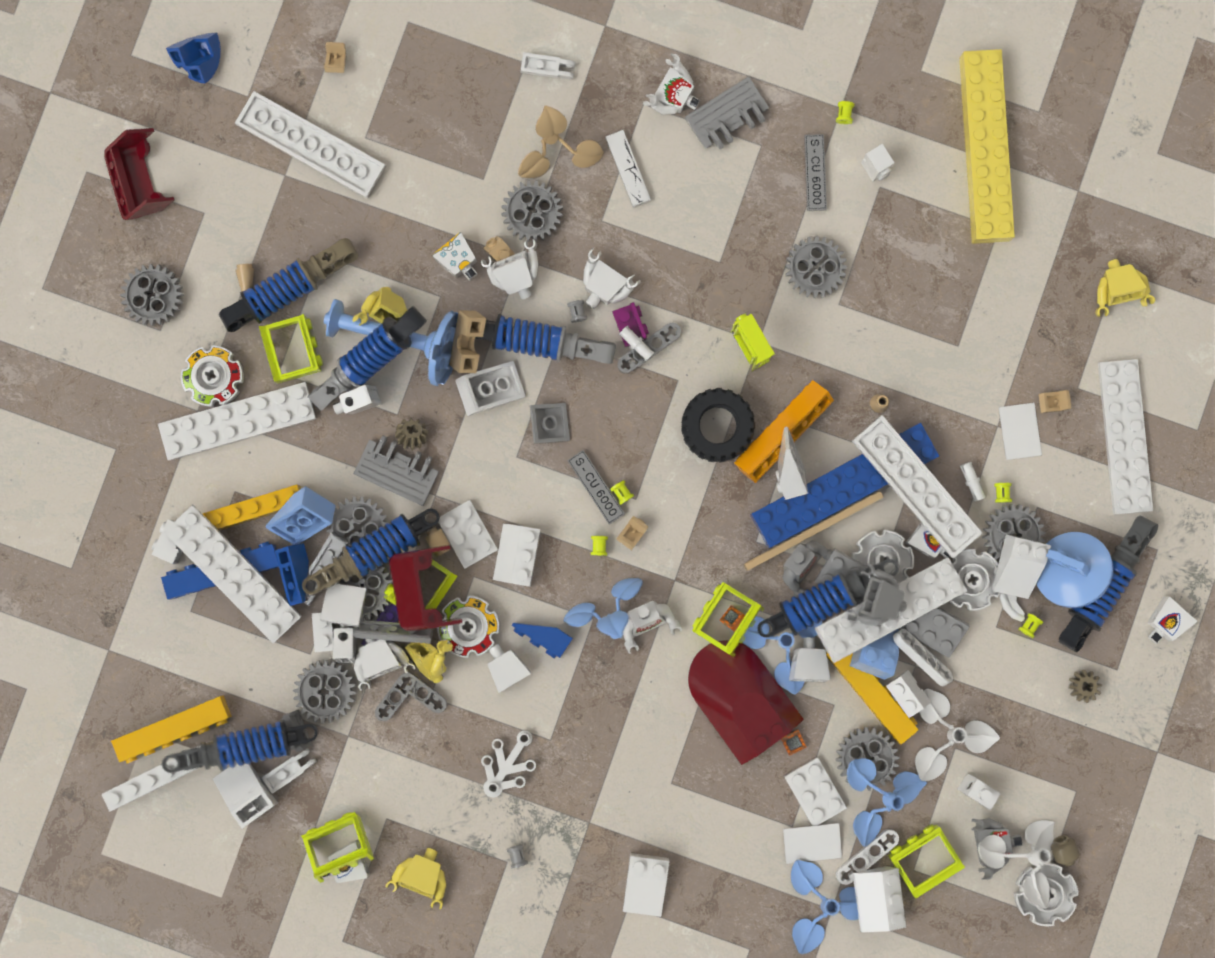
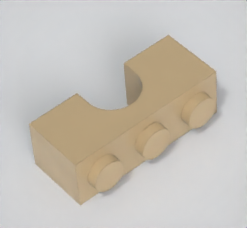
M459 310L449 363L458 373L477 372L480 355L475 351L474 341L475 337H483L486 318L477 311Z

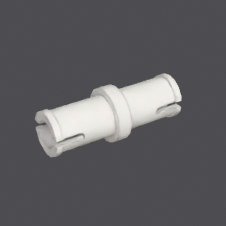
M628 326L619 333L631 345L630 348L632 350L635 349L645 361L655 353L643 342V338H639Z
M972 462L961 465L960 468L967 481L965 484L969 486L974 502L985 498L986 496L979 482L981 481L980 477H977Z

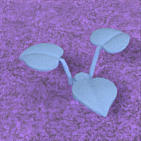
M628 578L617 582L613 586L611 593L614 597H617V611L601 618L594 612L596 609L594 604L581 603L570 609L563 621L570 626L580 627L589 623L593 616L598 619L597 628L599 631L609 635L612 639L622 638L623 631L629 621V616L626 612L620 611V600L626 601L633 598L643 584L642 579Z
M756 616L754 626L749 627L744 634L745 640L743 643L749 648L760 649L764 647L766 639L777 640L778 645L786 649L787 663L782 662L777 665L774 671L775 680L785 690L792 694H797L803 687L804 682L789 681L792 661L790 662V647L794 644L793 632L791 634L785 632L779 637H762L759 635L757 627L765 619ZM822 619L820 623H814L812 627L808 626L806 630L799 632V635L802 638H813L818 635L815 628L822 624ZM768 623L762 627V631L766 635L769 632Z
M859 758L853 759L847 769V779L850 786L857 791H863L869 785L883 794L882 801L886 806L873 809L870 813L862 811L856 816L853 830L862 846L866 847L881 829L882 817L875 813L890 812L891 809L899 811L904 807V804L915 800L922 788L927 784L926 781L920 780L919 775L908 771L901 772L893 780L895 787L893 792H885L870 782L876 776V766L871 760Z
M796 860L791 869L793 888L801 895H807L812 890L822 900V915L815 918L813 922L806 918L800 919L794 924L792 929V937L798 953L805 954L817 948L823 941L824 928L816 924V922L824 917L826 918L827 915H836L839 910L848 920H858L859 917L855 887H847L840 891L839 899L841 902L826 898L815 889L820 886L823 879L820 868L811 862Z

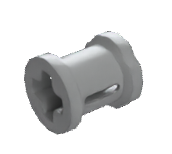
M584 300L567 303L571 311V323L587 320L583 309Z
M523 844L507 849L512 861L511 868H518L528 864L523 854Z

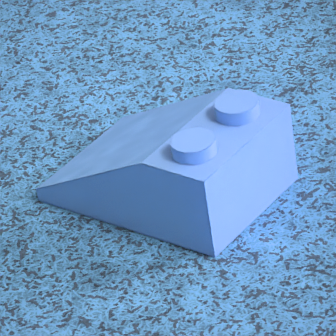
M305 486L290 497L266 524V529L293 545L300 544L332 524L336 505Z
M899 629L855 651L852 655L850 667L883 680L894 676L899 658V647L895 644L893 635Z

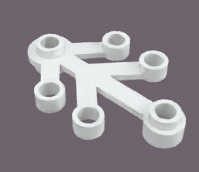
M522 730L518 733L517 744L506 761L503 752V741L499 738L493 740L492 748L496 752L499 772L496 777L492 768V756L485 755L481 759L487 775V781L483 787L487 796L494 798L498 797L503 789L524 787L526 780L523 776H517L514 780L502 782L507 774L535 770L536 762L532 759L524 763L512 765L523 747L528 746L532 742V734L529 731ZM522 735H526L528 737L527 742L521 741ZM495 741L501 742L500 748L494 746ZM486 757L491 760V763L488 765L484 763V758ZM528 762L534 764L532 769L527 768ZM518 778L523 780L524 783L522 785L516 783ZM490 785H496L497 790L491 791Z

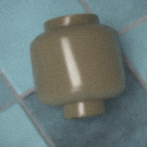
M1065 835L1053 840L1051 851L1056 863L1064 866L1073 865L1079 857L1075 840Z

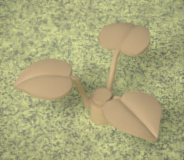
M545 105L535 127L537 134L543 138L541 140L543 152L541 154L539 151H532L527 154L519 166L518 175L522 178H537L547 172L550 162L545 157L546 143L554 144L559 140L572 154H575L572 162L580 168L596 164L602 158L604 151L593 140H585L577 146L576 151L573 150L559 135L567 127L565 116L558 110Z

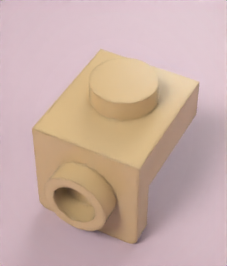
M326 42L325 72L344 73L347 57L344 43Z
M498 236L490 238L483 248L496 262L515 255L503 239Z
M1069 390L1038 394L1041 413L1071 409Z
M633 516L616 540L632 551L648 529V526L643 520Z

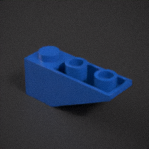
M521 623L512 624L515 628L513 630L521 637L524 635L531 638L530 643L538 648L540 645L547 649L545 653L554 659L556 656L559 658L562 656L573 639L557 627Z

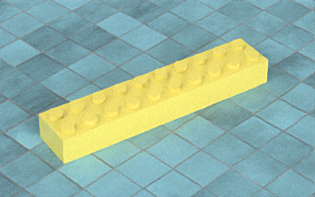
M1002 49L964 51L959 61L972 244L1010 242L1015 237Z

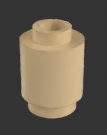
M435 527L426 532L428 536L425 537V540L430 548L450 545L442 529L437 530ZM451 549L433 552V554L436 553L438 557Z

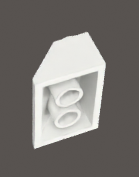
M503 523L493 580L531 587L541 533L540 529Z
M883 866L853 873L860 932H881L905 928L906 922L899 869Z

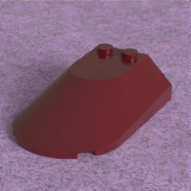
M721 640L718 642L726 646L729 640ZM711 643L696 654L690 665L688 675L689 689L698 706L740 764L743 765L789 734L804 719L752 649L739 643L733 652L736 655L732 657Z

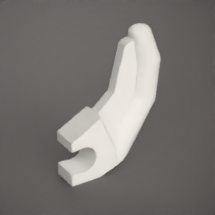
M1000 593L999 597L1003 609L1011 618L1023 622L1025 613L1017 603V596Z

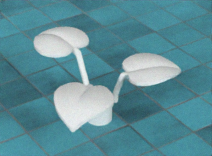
M930 689L924 690L931 702L923 710L919 711L921 718L928 724H933L938 720L949 728L947 733L949 742L938 748L937 751L931 747H925L915 757V766L920 780L930 781L940 776L946 769L947 759L944 755L939 754L942 750L952 746L954 743L965 742L967 749L971 752L982 753L988 750L1000 737L993 728L978 720L968 722L965 725V729L948 724L942 720L950 711L948 699L939 692Z
M1040 820L1028 825L1025 831V839L1032 845L1031 849L1033 850L1030 853L1005 854L1006 844L1001 837L997 835L985 837L978 845V852L980 858L988 867L994 869L1003 867L1005 864L1004 857H1028L1029 862L1037 866L1031 871V876L1024 878L1022 892L1030 903L1042 909H1047L1049 903V882L1043 873L1036 872L1043 868V864H1048L1051 861L1050 850L1054 840V822Z

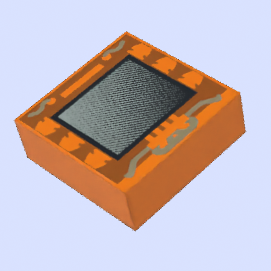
M730 606L719 621L735 632L745 615L733 606Z
M798 729L781 739L789 756L806 748Z

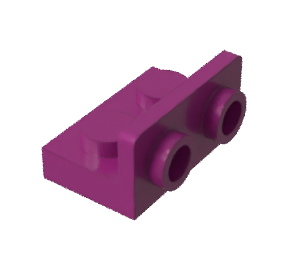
M632 302L628 306L612 311L619 332L628 326L639 338L642 337L643 341L647 339L646 335L649 332L646 324L641 323L640 317H642V312L639 305L635 306V303ZM621 336L625 348L631 346V345Z

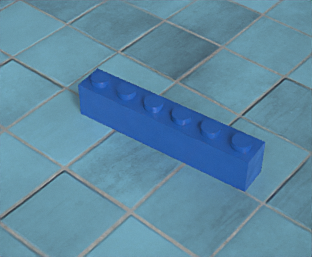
M265 542L259 544V548L254 550L251 547L240 550V553L260 573L279 568L275 550H277L276 544ZM196 564L185 566L184 571L178 572L177 569L168 571L166 576L161 577L167 600L216 586L198 566L196 567Z

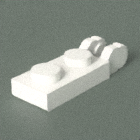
M524 52L520 72L553 78L573 79V73L559 71L560 66L573 68L575 67V62L564 60L560 57Z
M308 748L297 756L294 755L261 778L271 794L294 780L317 762L314 758L303 766L299 763L298 760L309 754L310 750Z

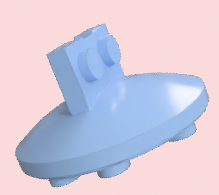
M1068 532L1058 535L1046 543L1051 545L1046 555L1048 558L1046 566L1036 584L1049 601L1061 607L1078 608L1095 602L1106 592L1113 577V561L1109 551L1100 540L1086 533Z

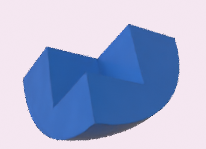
M217 32L194 36L166 48L177 68H184L189 74L188 78L196 82L207 83L214 76L218 68L221 48Z

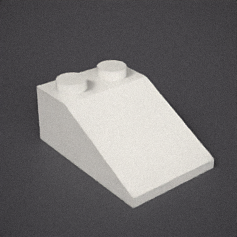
M514 361L483 369L476 373L466 374L455 380L467 416L526 397Z
M788 426L784 427L778 470L776 471L779 481L777 482V488L779 493H783L785 500L808 494L806 470Z
M1006 534L992 591L1029 599L1046 566L1048 559L1046 555L1051 545Z
M630 853L623 912L661 917L669 858Z

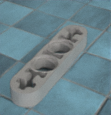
M669 323L643 341L655 352L650 358L679 338L681 328L678 324ZM669 327L672 329L676 328V336L669 335L667 337L669 341L666 342L660 333L663 332L666 335L669 332ZM654 338H660L662 346L655 348L652 346L651 341ZM634 349L619 359L618 369L621 373L629 374L646 361L645 359H639ZM633 354V357L638 362V364L635 365V362L633 361L629 365L630 369H622V361H630L632 359L630 355Z

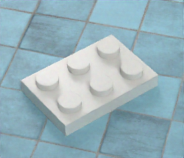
M471 500L440 516L439 524L464 569L498 551Z
M818 757L784 776L812 826H817L847 809Z

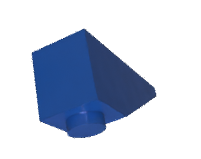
M304 543L275 550L288 604L293 606L305 602L306 593L302 588V583L308 577L309 560Z

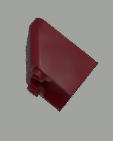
M154 128L125 130L104 151L106 166L120 214L124 220H132L162 211L175 201L174 197H164L161 192H154L145 163V158L150 152V144L147 142V138L155 132Z
M450 545L397 553L390 558L389 566L398 621L402 629L413 631L463 623L460 618L442 620V615L438 610L424 608L418 571L425 570L431 566V552L448 550Z

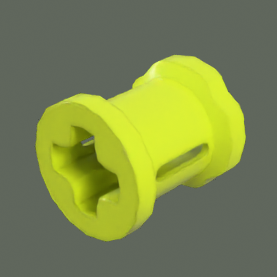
M839 101L837 105L839 113L836 122L846 125L852 124L853 119L851 115L854 103Z
M625 480L610 488L618 497L620 505L634 497V494H631L626 487Z
M994 483L997 498L995 503L1012 502L1010 498V486H1012V483Z
M591 536L593 551L590 555L607 556L606 540H608V536Z
M1028 613L1027 620L1018 630L1033 639L1035 631L1044 622Z

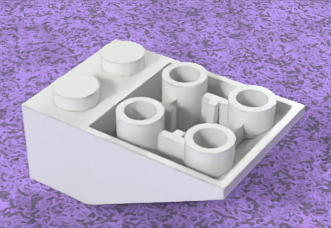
M245 763L243 766L237 764L235 768L228 767L213 778L229 811L242 829L278 803L251 764Z

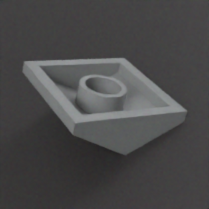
M566 403L530 405L534 444L570 441Z

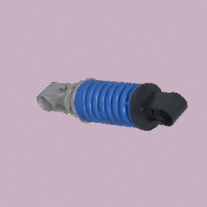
M414 306L408 309L397 321L390 317L385 318L378 328H375L363 341H360L358 345L348 351L347 355L338 358L337 367L331 371V377L316 387L307 397L322 411L343 391H350L354 386L361 387L365 385L381 368L385 367L403 350L411 346L410 335L420 329L427 320Z
M498 314L496 321L486 320L483 337H475V339L492 341V350H504L506 348L509 352L513 350L515 353H528L530 356L535 353L536 357L542 355L543 358L550 357L552 360H557L556 362H560L562 356H566L571 360L579 357L612 364L616 344L612 342L581 338L578 336V333L569 334L566 331V326L557 327L552 325L550 329V325L545 324L542 329L543 324L539 322L535 328L534 321H531L528 326V321L523 320L522 325H520L521 320L518 318L513 326V318L508 317V319H505V316H502V314ZM586 345H589V348L592 349L588 353L584 349Z

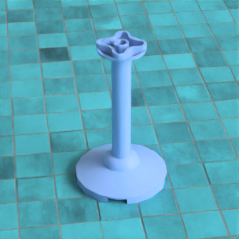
M337 299L333 300L329 312L324 317L326 336L334 337L340 328L368 335L375 328H378L381 323L368 320L359 326L361 319L358 318L357 321L353 322L354 316L345 314L343 302ZM454 311L448 312L438 329L431 332L428 336L415 332L410 335V347L423 350L425 357L429 360L428 377L430 384L439 386L438 384L444 385L453 371L449 363L458 313Z

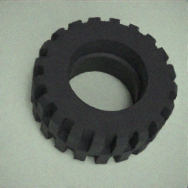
M708 389L703 393L697 394L688 403L682 416L681 432L685 444L690 448L689 450L700 459L713 463L725 462L736 458L749 446L754 436L755 416L750 409L749 403L745 402L740 394L737 395L730 389ZM712 408L726 409L735 419V433L731 439L724 443L710 442L701 433L700 420L703 414Z

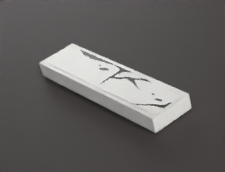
M621 130L606 136V141L633 208L651 201L624 131Z

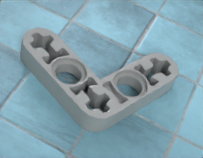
M404 673L397 679L377 706L375 715L380 721L389 720L409 694L435 713L443 712L447 707V701L441 694L414 674ZM410 676L412 685L408 684L405 686L404 690H407L405 694L396 686L399 685L401 687L405 682L403 677L408 678ZM424 687L428 690L426 698L418 696L417 691L419 688ZM397 691L401 694L399 702L391 700L392 692ZM432 693L435 694V696L433 697L434 700H442L441 705L443 706V708L439 707L435 709V703H433L432 701H430L429 704L426 703V701L431 697ZM387 700L389 704L395 706V708L393 709L392 707H390L388 709V717H381V711L379 710L380 708L385 709L388 704L385 703V701Z

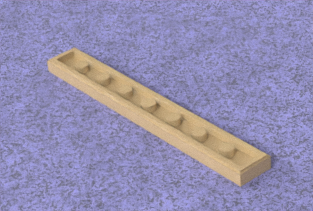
M879 491L751 559L744 563L745 569L748 571L878 501L883 498L882 493Z

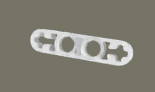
M900 629L894 633L893 640L895 644L940 686H946L953 681L951 671L906 629Z
M892 829L882 831L869 845L863 847L837 869V880L844 885L852 883L854 881L853 871L848 874L849 878L847 880L845 878L840 879L842 877L841 872H848L850 864L857 872L869 869L898 844V834ZM887 834H894V841L892 843L890 841H887L884 844L887 848L884 849L878 841L881 840L882 842H884L887 839ZM873 845H877L880 848V853L876 856H872L869 851ZM861 857L865 860V865L862 868H857L855 860Z

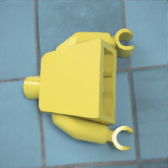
M1118 259L1108 262L1109 269L1105 271L1104 277L1100 279L1097 289V304H1099L1095 311L1097 317H1100L1101 309L1105 310V316L1109 314V309L1105 307V304L1112 306L1140 299L1141 305L1146 307L1147 298L1150 304H1154L1155 298L1149 294L1151 290L1147 276L1135 270L1131 264L1121 266Z
M381 287L366 298L361 307L362 311L355 315L352 320L355 322L360 318V326L368 321L366 315L368 313L369 317L380 323L387 317L397 321L407 311L404 299L393 293L390 287Z
M448 640L440 641L437 644V649L428 643L411 642L405 647L418 670L434 683H439L443 680L442 674L447 669L444 664V653L452 650V643L447 644Z
M427 848L424 857L415 855L414 858H407L397 866L392 879L386 883V888L390 883L395 886L393 892L399 886L431 898L432 908L434 902H439V909H441L443 906L442 898L446 889L444 871L440 869L441 864L434 862L438 852Z

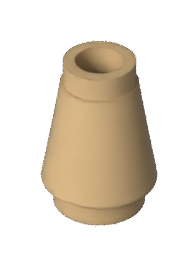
M238 264L235 270L241 291H245L253 287L254 268H252V264Z
M876 394L871 398L870 406L873 411L882 413L888 409L889 400L883 394ZM880 399L884 401V405L879 403Z

